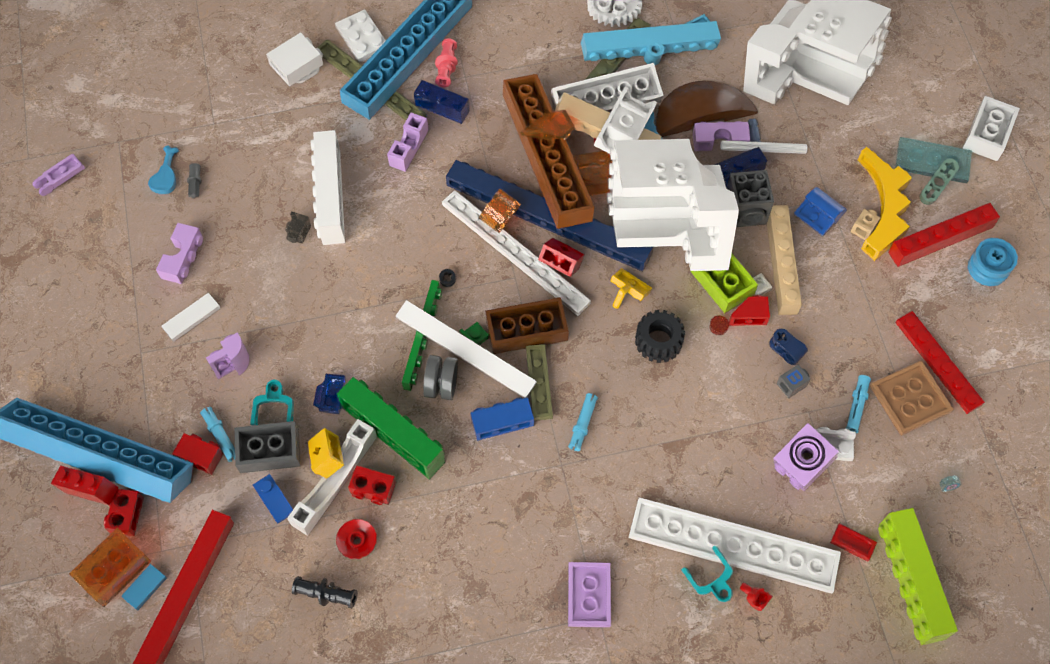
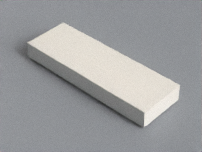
M207 293L161 327L174 342L218 311L220 306Z

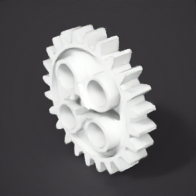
M587 0L589 15L593 16V20L598 19L599 24L604 22V26L611 23V27L614 24L620 27V23L627 25V21L632 23L633 18L637 19L638 14H641L642 0Z

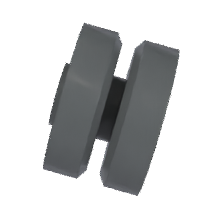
M429 355L424 375V397L436 398L440 389L441 399L453 400L458 376V358L447 357L442 367L441 356Z

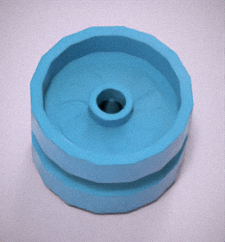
M985 239L980 242L968 260L970 275L982 285H1000L1005 282L1017 265L1018 256L1016 250L1003 239Z

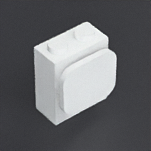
M301 32L266 54L270 66L289 86L294 83H303L319 72V67L323 65L322 52L319 48H315L308 37L305 38Z

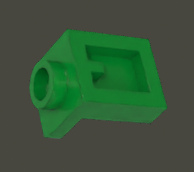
M478 322L465 331L462 328L459 330L461 335L477 345H481L489 339V334Z

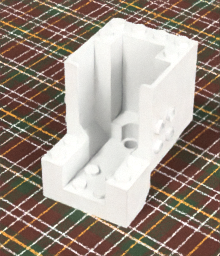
M788 0L774 20L768 25L760 26L748 41L743 92L775 104L778 99L783 97L785 89L789 88L793 82L849 105L868 76L871 77L873 75L875 66L880 65L883 59L881 53L886 46L884 40L889 33L887 27L892 19L890 17L891 9L869 0H811L807 4L796 0Z
M689 139L614 140V148L610 149L612 163H609L611 178H608L610 193H607V204H609V216L612 215L617 247L682 246L683 251L686 250L685 261L689 263L690 271L729 270L739 209L734 192L726 189L720 165H702L695 157Z

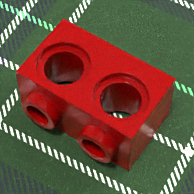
M356 465L348 489L354 498L360 500L367 498L377 505H382L383 503L389 505L397 482L395 476ZM361 481L367 482L364 487H358L357 485ZM379 487H386L383 493L376 492Z
M117 490L109 505V512L104 518V528L110 534L135 536L144 500L142 494L139 491ZM129 499L126 505L121 506L124 500ZM124 519L121 525L116 526L118 520Z

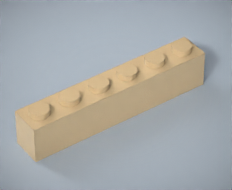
M564 92L558 101L553 119L561 124H567L577 131L585 132L593 138H597L610 113ZM644 128L638 140H660L662 136Z
M773 205L767 222L778 315H797L802 303L788 205Z

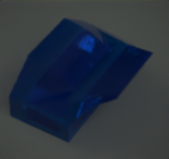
M325 374L324 381L316 387L313 406L317 407L319 412L340 414L342 406L337 393L346 385L345 375Z

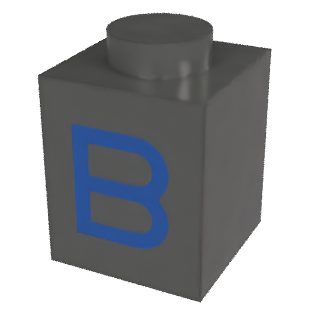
M798 364L782 374L777 381V385L789 399L806 388L811 379L808 372Z

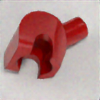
M742 583L740 586V590L747 594L748 603L757 611H762L773 597L770 593L765 592L764 588H752L746 583Z

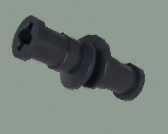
M297 576L292 585L293 595L302 594L310 598H318L321 606H326L330 601L335 604L347 605L348 608L352 609L356 604L358 592L355 589L351 591L341 589V587L335 586L334 582H330L327 585V578H323L321 583L317 581L304 580L301 576Z

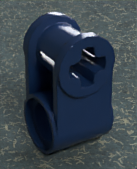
M782 328L777 329L769 341L770 348L791 365H796L808 352V348L803 342Z

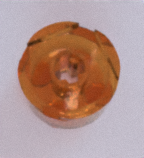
M499 189L492 200L486 205L479 219L500 234L521 204L505 191Z

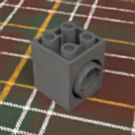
M767 170L730 173L726 189L734 192L739 213L736 227L767 224L774 204Z

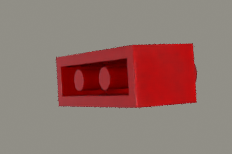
M61 465L51 482L53 486L66 494L105 505H110L119 488L105 477Z

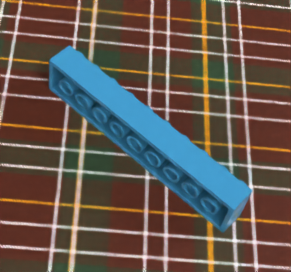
M423 0L341 88L342 104L370 120L472 8V0Z
M15 398L0 409V439L19 447L29 449L91 474L105 477L109 481L116 482L168 503H171L191 483L192 462L20 398Z

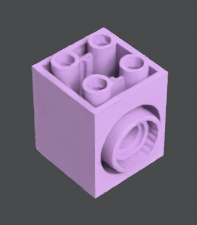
M807 423L773 458L774 468L782 476L786 474L794 488L797 490L801 488L805 491L836 460L839 451ZM804 453H810L813 455V457L809 460H806L802 457V455Z

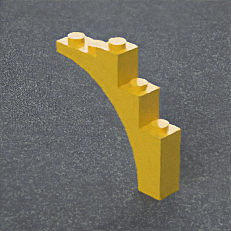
M865 147L861 151L858 161L875 182L879 192L881 208L878 225L874 232L865 240L861 249L876 261L891 248L894 241L903 238L910 227L900 216L906 212L911 203L907 196L901 192L908 187L912 177L899 166L893 170L874 151Z

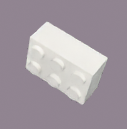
M985 96L977 110L963 149L998 161L1006 147L1020 108Z

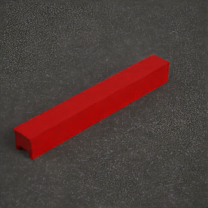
M212 509L133 664H163L234 525L230 516Z

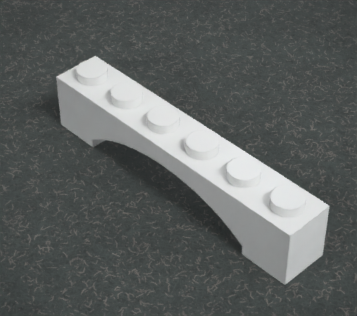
M357 419L347 433V437L341 447L344 466L329 478L322 477L313 490L301 502H298L287 518L291 526L307 536L310 534L352 474L356 465L359 464L377 438L373 427Z

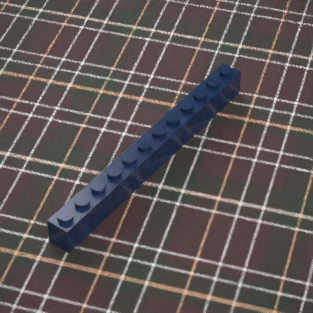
M455 160L446 175L448 187L639 271H644L652 256L654 246L617 247L614 226L605 225L593 218L592 222L557 229L544 197L534 194L531 190L522 189L515 183L506 182L498 176H492L482 169H476L466 162Z

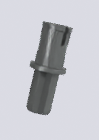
M197 163L189 165V177L187 178V183L189 184L188 196L193 199L199 197L200 184L202 183L200 178L201 165Z

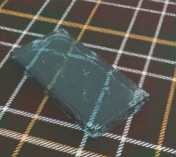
M900 137L895 168L899 166L909 173L933 177L946 159H954L958 162L959 169L951 181L967 184L969 181L972 150ZM951 165L947 166V169L944 171V174L947 175V173L951 170Z

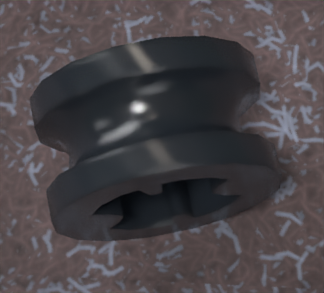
M451 269L442 270L439 274L440 284L444 287L453 286L456 282L455 272ZM448 275L449 277L451 275V281L447 282V279L444 281V276Z

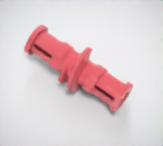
M450 38L442 41L443 50L441 55L435 60V65L438 68V76L435 82L440 87L450 86V75L455 72L456 65L458 64L454 54L457 42Z

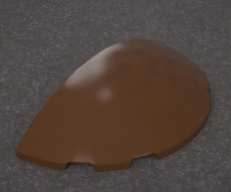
M705 80L695 81L679 86L663 99L658 108L655 126L659 135L665 137L690 131L695 123H707L719 119H724V122L758 114V110L746 95L728 84Z

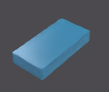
M150 564L121 597L138 611L167 577Z

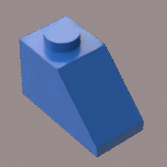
M268 474L254 483V489L277 524L288 518L293 509L272 476Z

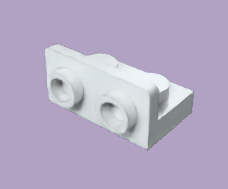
M827 427L815 429L839 451L836 460L853 461L856 432H851L849 429L830 430Z

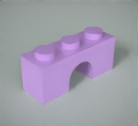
M410 113L403 125L404 132L401 141L395 140L387 153L389 166L406 172L429 131L427 118L414 113Z
M748 122L695 123L693 129L694 151H712L714 140L716 139L750 142Z
M177 223L171 240L174 246L181 250L173 256L163 254L156 271L161 279L182 284L184 278L188 276L191 262H194L198 247L202 245L203 236L199 228Z

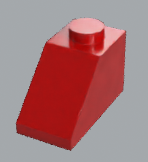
M753 295L748 297L731 314L729 326L767 325L770 318L768 296Z

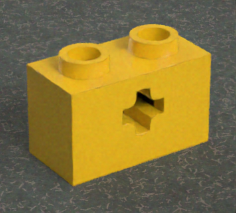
M324 428L308 441L311 469L315 474L327 479L344 466L338 435Z

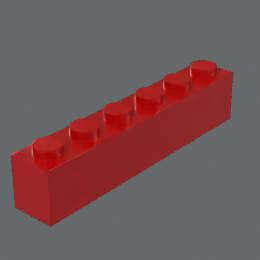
M987 203L894 241L888 253L896 266L900 267L992 229L1000 216L992 204Z

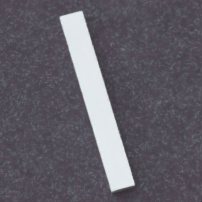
M407 300L396 315V318L524 398H527L537 383L531 377Z

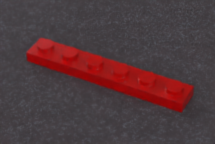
M911 311L897 319L895 322L965 413L969 414L985 403L916 314Z

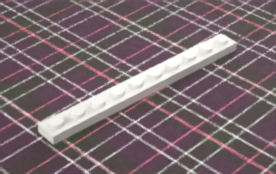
M454 190L442 201V205L546 291L555 298L561 297L562 304L574 314L579 316L591 304L590 299L547 264L539 261L537 256L457 191Z

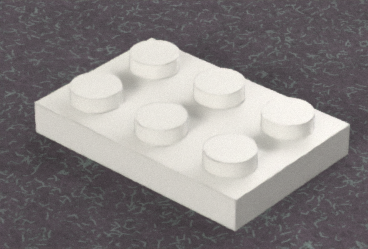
M365 9L335 23L336 29L359 63L370 58L386 41Z

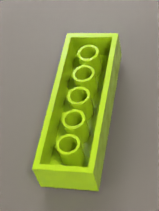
M914 508L889 513L879 524L878 531L880 537L884 538L886 555L888 558H891L893 575L895 578H898L900 595L906 601L907 615L913 621L914 635L921 645L946 640L958 632Z

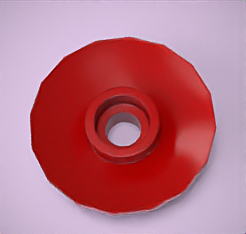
M352 519L345 522L336 534V545L339 552L349 559H361L368 556L374 550L377 543V534L374 527L362 519ZM356 538L361 539L359 544H354Z

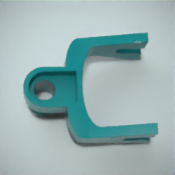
M270 380L266 385L265 395H259L253 399L251 426L258 425L259 406L270 402L288 405L286 422L294 421V401L291 397L283 395V386L278 380Z
M713 546V551L725 566V570L719 578L706 586H699L688 568L684 567L681 571L698 594L706 595L712 592L719 601L728 602L733 596V591L726 581L732 577L734 571L717 546ZM722 590L728 591L727 597L724 598L722 596Z

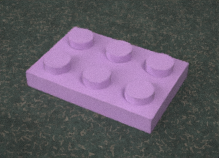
M569 562L568 627H611L610 563Z

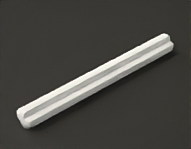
M721 141L720 149L727 151L807 153L806 144Z

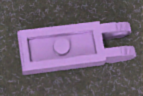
M71 154L42 173L43 175L35 179L33 186L34 188H39L38 192L41 196H46L53 189L85 169V167L74 154Z

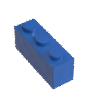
M516 398L509 403L504 404L500 402L494 404L493 407H480L475 409L474 412H470L477 441L534 426V417L528 398Z

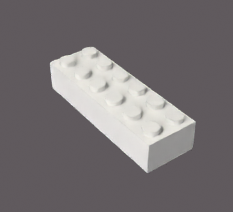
M654 63L552 88L550 93L554 110L565 92L609 113L614 108L625 86L629 88L633 98L643 103L652 101L660 103L664 95ZM559 123L560 128L569 126L567 124Z
M336 131L313 132L314 140H311V149L314 155H311L312 166H314L312 179L313 182L315 181L313 196L316 199V202H313L314 213H316L314 226L317 229V236L321 238L323 245L345 243L341 155Z

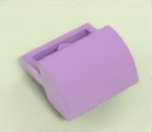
M237 332L228 335L220 342L223 347L221 350H216L206 357L218 379L234 370L237 371L238 375H241L249 365V354Z

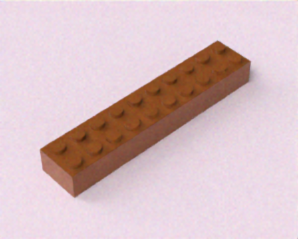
M533 74L503 80L502 95L556 228L560 229L592 222L595 207L559 123L553 119L554 112L538 75Z

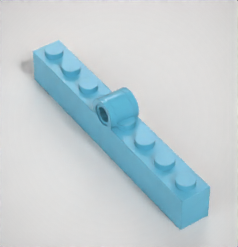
M717 21L583 33L581 47L584 61L644 56V61L647 64L654 63L655 66L660 63L662 55L665 53L695 52L703 49L713 50L718 47L721 36Z

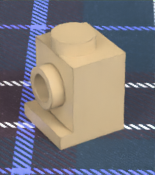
M864 209L854 223L851 233L866 240L880 220L877 212L871 209L868 211Z

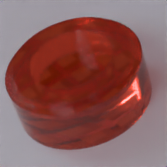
M714 316L710 321L709 328L715 335H724L728 331L729 321L724 316Z

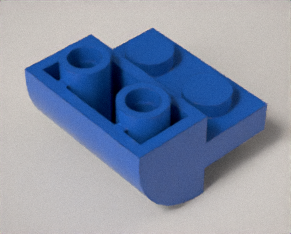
M815 187L806 195V199L796 209L794 215L821 236H824L832 225L836 224L845 214L847 209L820 188Z

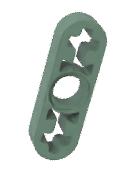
M946 159L920 193L919 197L923 204L931 205L936 201L959 169L956 160ZM951 165V170L947 173V175L944 174V171L947 169V166ZM938 177L943 179L944 185H936L934 179ZM930 190H935L931 197L927 199L926 196Z

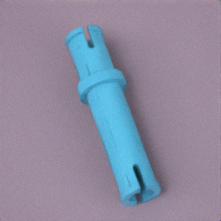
M866 375L858 376L856 390L852 394L854 399L846 427L851 432H859L865 401L869 397L867 392L871 378Z
M587 393L577 424L572 429L574 433L568 445L571 450L574 446V451L581 450L584 437L588 434L587 428L596 401L598 400L596 395L592 399L591 393Z
M207 407L208 411L204 408L200 414L208 425V431L215 437L227 461L232 462V457L235 460V447L223 429L222 421L218 420L212 407Z

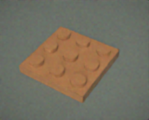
M922 360L870 385V388L901 436L954 410Z

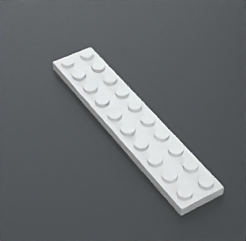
M643 498L638 499L629 538L722 563L712 549L713 546H717L730 566L831 594L834 592L841 552Z

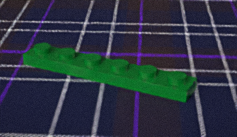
M431 280L423 311L431 316H436L438 309L436 305L437 299L440 300L442 296L439 281ZM416 331L402 379L403 389L411 391L412 385L417 383V368L422 365L423 356L421 354L423 350H426L428 344L426 336Z

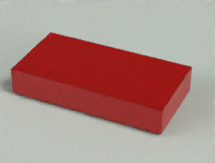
M840 523L837 525L830 541L831 544L867 562L870 560L877 545L876 541Z

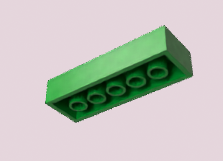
M352 377L337 393L342 409L356 420L359 419L373 427L381 441L430 480L445 464L443 446L434 439L432 441L428 438V434L421 427L417 429L412 425L413 422L406 415L401 416L393 404H386L378 392L370 391L368 389L369 386L360 379L358 381Z

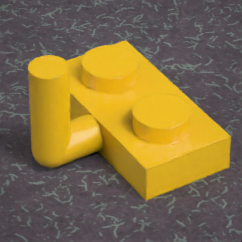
M623 268L618 270L610 280L617 287L621 288L613 302V307L616 309L620 308L625 294L629 293L634 298L642 301L652 290V287Z

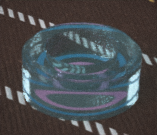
M953 475L942 479L939 485L942 491L947 492L957 489L962 483L959 476Z

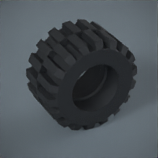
M655 310L654 313L650 311L647 313V317L644 315L637 325L635 345L638 352H642L644 358L649 357L651 362L653 359L657 360L656 363H661V360L669 362V358L673 360L676 358V354H679L685 337L684 324H680L681 319L679 317L675 318L674 313L668 314L667 310H663V312ZM654 331H663L669 335L670 340L657 342L649 334Z

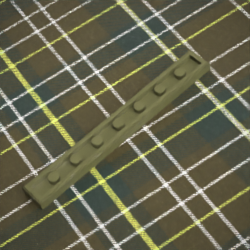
M328 39L317 47L322 52L325 60L350 79L362 67L360 63ZM397 91L385 103L387 107L404 120H407L410 113L427 117L424 111Z

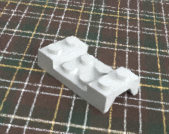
M625 86L599 133L594 146L610 153V149L614 148V140H638L657 102L643 103L633 98L629 88Z

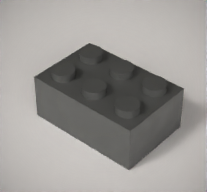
M295 421L234 428L235 466L240 473L301 467L299 428Z

